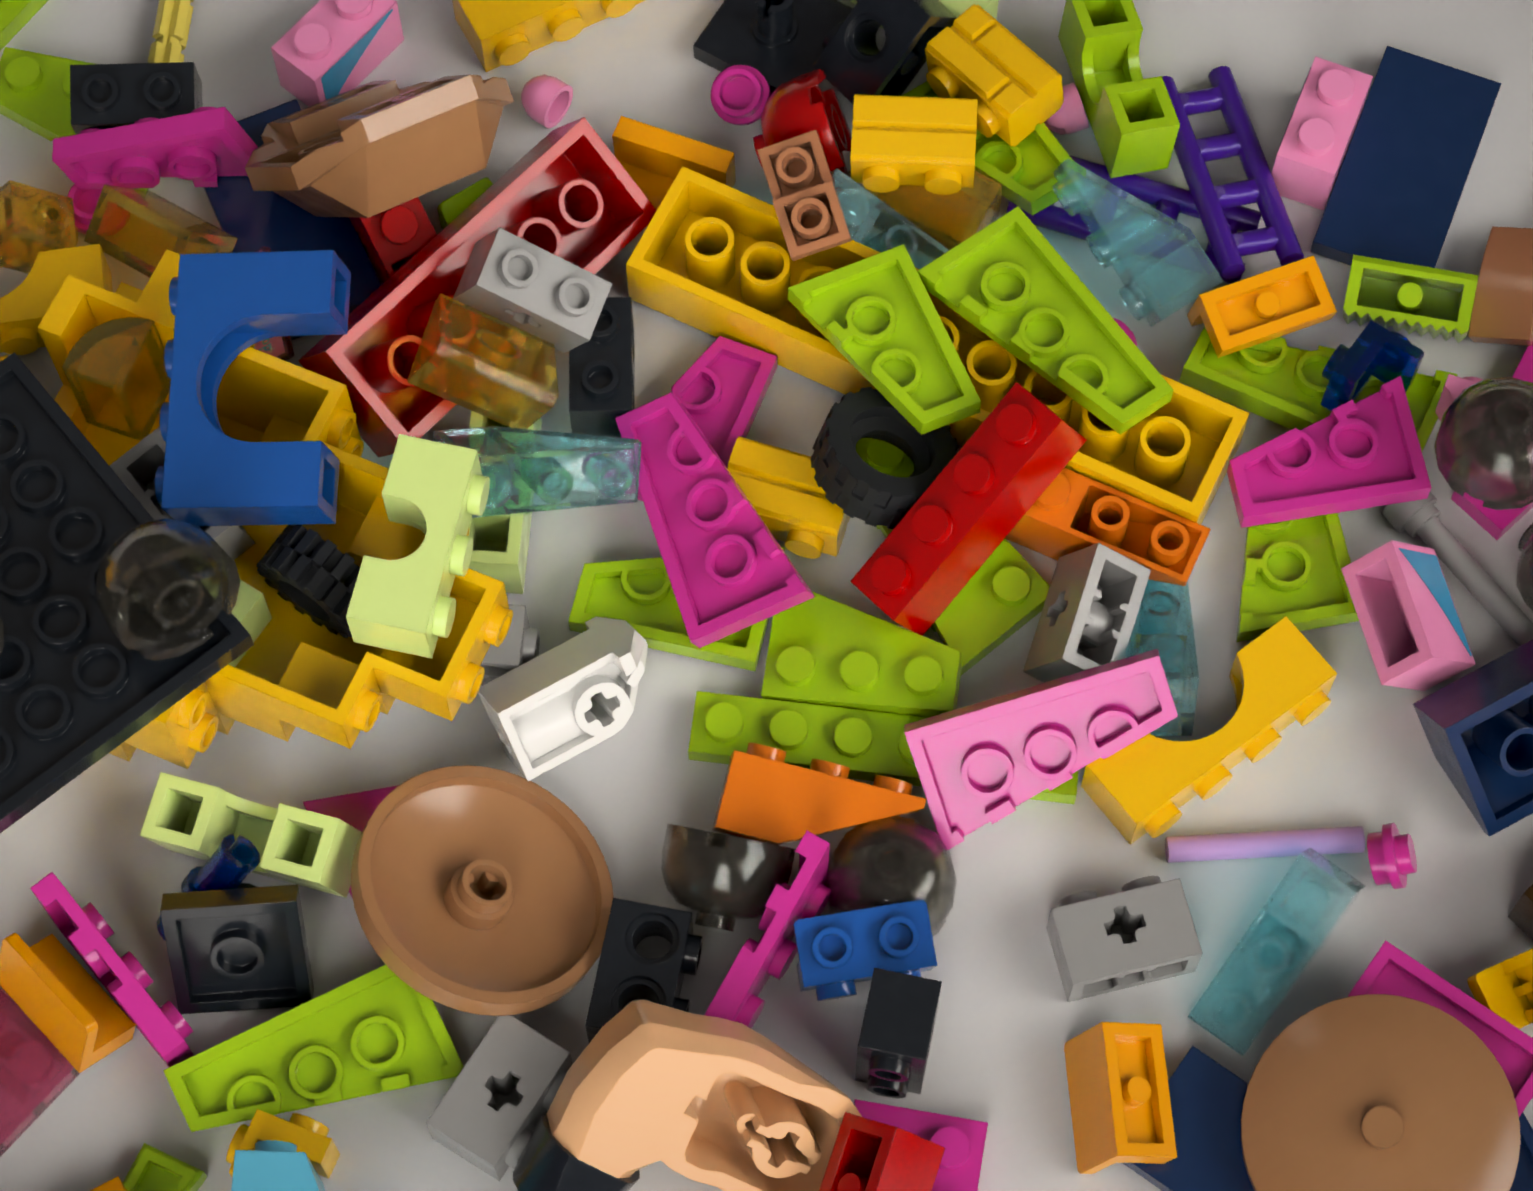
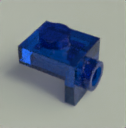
M1371 320L1350 348L1340 344L1328 360L1322 372V377L1329 380L1320 405L1332 411V409L1351 400L1354 402L1372 376L1384 383L1401 376L1406 393L1415 379L1424 357V352L1411 344L1400 333L1389 331Z

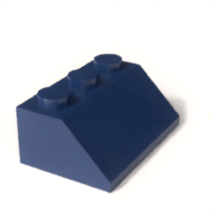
M1532 639L1413 703L1435 758L1484 833L1489 837L1533 813Z

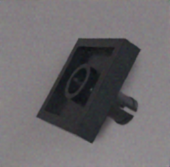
M725 0L694 43V58L720 72L734 65L751 66L763 74L769 83L772 94L780 85L816 70L812 65L824 50L822 43L825 36L835 25L845 21L853 8L838 0Z
M238 883L224 890L166 893L162 895L160 913L180 1014L296 1007L313 999L314 985L298 884L257 887L250 883Z

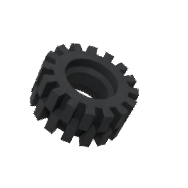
M287 525L257 563L256 567L258 568L259 575L265 578L264 581L270 587L278 590L277 594L281 598L295 605L294 608L301 614L306 613L309 615L314 623L319 626L324 625L329 632L336 635L339 633L344 638L352 637L346 620V614L360 566L354 563L355 559L348 553L343 554L340 552L336 544L328 539L324 541L319 533L314 530H307L303 525Z

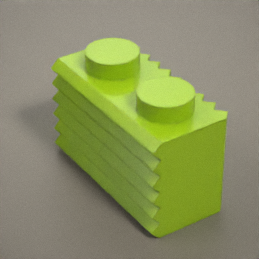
M1353 255L1343 307V319L1347 324L1355 320L1359 326L1368 322L1371 328L1380 324L1384 331L1392 326L1396 333L1403 328L1408 334L1416 330L1421 337L1429 332L1433 339L1441 334L1445 341L1454 337L1459 343L1466 338L1469 330L1479 275Z

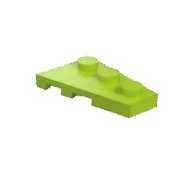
M1338 513L1247 527L1236 642L1256 639L1285 616L1288 617L1299 631L1359 621L1341 568L1350 564L1351 560Z

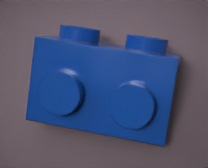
M924 900L797 920L793 926L799 958L796 967L800 991L816 989L817 1001L857 995L855 983L872 980L874 968L922 977L921 972L930 971L937 966L928 908Z

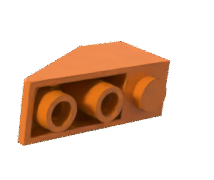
M1063 468L1005 539L1057 561L1059 557L1100 543L1150 569L1149 580L1186 586L1211 529L1067 468Z
M748 743L746 753L734 750L730 756L712 830L778 846L801 840L806 830L819 836L915 813L924 809L926 799L911 795L913 784L903 780L875 775L874 783L870 785L848 779L849 767L824 760L812 759L810 769L784 763L787 752L757 743Z

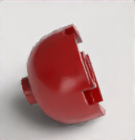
M817 69L797 76L780 85L767 98L761 113L763 134L753 137V143L758 160L762 166L758 149L816 130L836 190L840 191L859 184L851 183V170L847 171L843 151L851 152V134L834 89L821 91L819 84L827 76L823 70Z

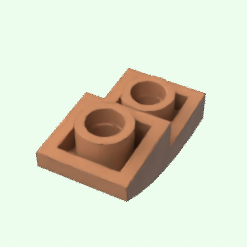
M816 130L757 150L792 261L852 241L829 165Z
M1492 226L1480 268L1468 337L1473 342L1533 346V228Z

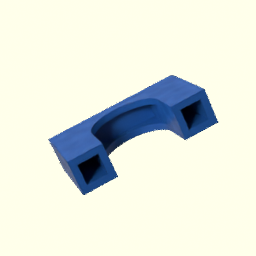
M334 250L180 254L178 277H173L169 286V303L171 311L175 316L174 339L167 341L164 352L165 369L171 381L169 402H164L160 410V431L163 440L166 442L164 466H159L155 475V494L161 509L181 526L336 524L340 460L322 441H241L224 434L217 415V393L222 377L232 361L251 345L279 336L347 335L351 272Z

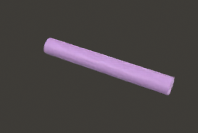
M1362 826L1171 836L1165 838L1167 863L1361 853L1365 850V835Z

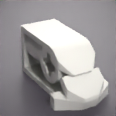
M594 617L585 622L588 630L480 687L478 694L507 757L527 781L538 777L612 737L624 728L634 711L639 681L645 672L648 644L627 621Z

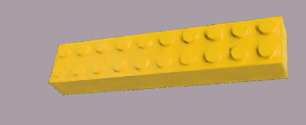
M682 166L626 263L629 297H632L633 301L714 337L722 336L777 356V365L840 393H856L861 388L866 387L876 389L788 300V287L881 252L852 240L792 261L773 205ZM928 292L981 400L980 413L949 424L951 427L950 432L953 438L957 439L958 445L963 447L1013 385L1018 382L1087 439L1064 468L1195 523L1202 524L1227 473L1229 461L1234 458L1240 446L1249 412L1161 375L1173 389L1171 401L1120 435Z

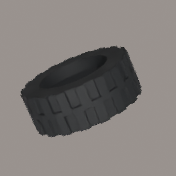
M866 387L861 388L859 392H849L843 395L840 403L835 402L813 445L812 449L814 452L811 456V468L815 469V481L818 487H822L826 492L825 497L832 504H837L842 508L843 513L851 518H859L865 521L864 524L874 527L883 525L887 526L888 529H894L957 454L958 442L956 438H953L949 425L921 435L877 389ZM862 438H874L896 446L914 463L913 473L909 477H895L874 469L856 452L857 442Z

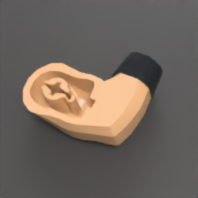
M637 1000L630 1002L602 1026L569 1068L549 1110L542 1113L513 1171V1182L518 1191H629L640 1179L639 1169L661 1160L669 1168L697 1182L718 1187L723 1191H819L845 1112L861 1116L851 1099L831 1082L746 1025L719 1017L689 1013L647 1000Z

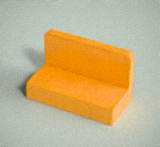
M624 116L620 117L612 135L614 155L656 210L682 166L732 188L734 187L736 182L734 152Z
M1313 255L1199 294L1187 317L1192 327L1204 323L1217 358L1330 320L1337 310Z
M13 933L2 940L0 986L78 1073H81L133 1039L136 1025L53 934L48 935L30 947L17 933Z
M1100 1022L1068 1040L1064 1045L1078 1172L1080 1174H1094L1114 1163L1165 1164L1177 1158L1161 1024Z

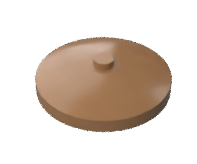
M464 765L437 768L410 778L397 786L377 806L361 832L355 847L351 866V893L354 908L366 938L377 955L390 970L414 990L447 1007L463 1012L489 1016L517 1015L543 1008L569 993L584 978L601 954L614 898L612 881L605 858L586 825L564 802L536 783L527 781L525 778L510 772L490 767Z
M1387 994L1357 995L1334 1000L1314 1008L1287 1026L1269 1045L1253 1071L1245 1094L1240 1123L1243 1160L1254 1191H1510L1518 1166L1521 1143L1520 1121L1512 1088L1502 1067L1484 1042L1467 1026L1439 1008L1407 997Z

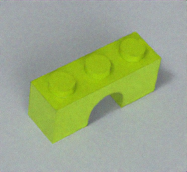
M1066 0L1058 38L1110 178L1167 169L1180 122L1162 76L1143 79L1139 60V45L1143 26L1133 1Z

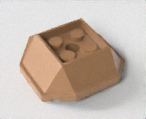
M471 74L444 76L432 82H421L401 89L398 88L396 80L372 81L268 123L261 135L264 144L252 152L245 170L253 191H273L316 217L369 218L485 169L503 107L513 103L514 100L506 78L491 77L487 80H482L480 75Z

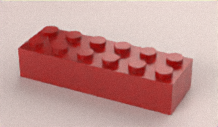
M580 118L552 130L354 309L348 316L347 335H326L298 361L305 369L347 386L353 412L356 413V423L360 436L378 458L394 453L399 434L421 438L529 337L453 299L476 242L500 227L595 275L648 226L657 210L586 118Z

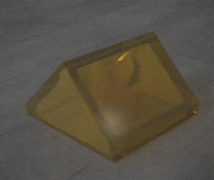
M439 294L434 303L407 382L523 433L553 408L559 397L555 345L444 294Z

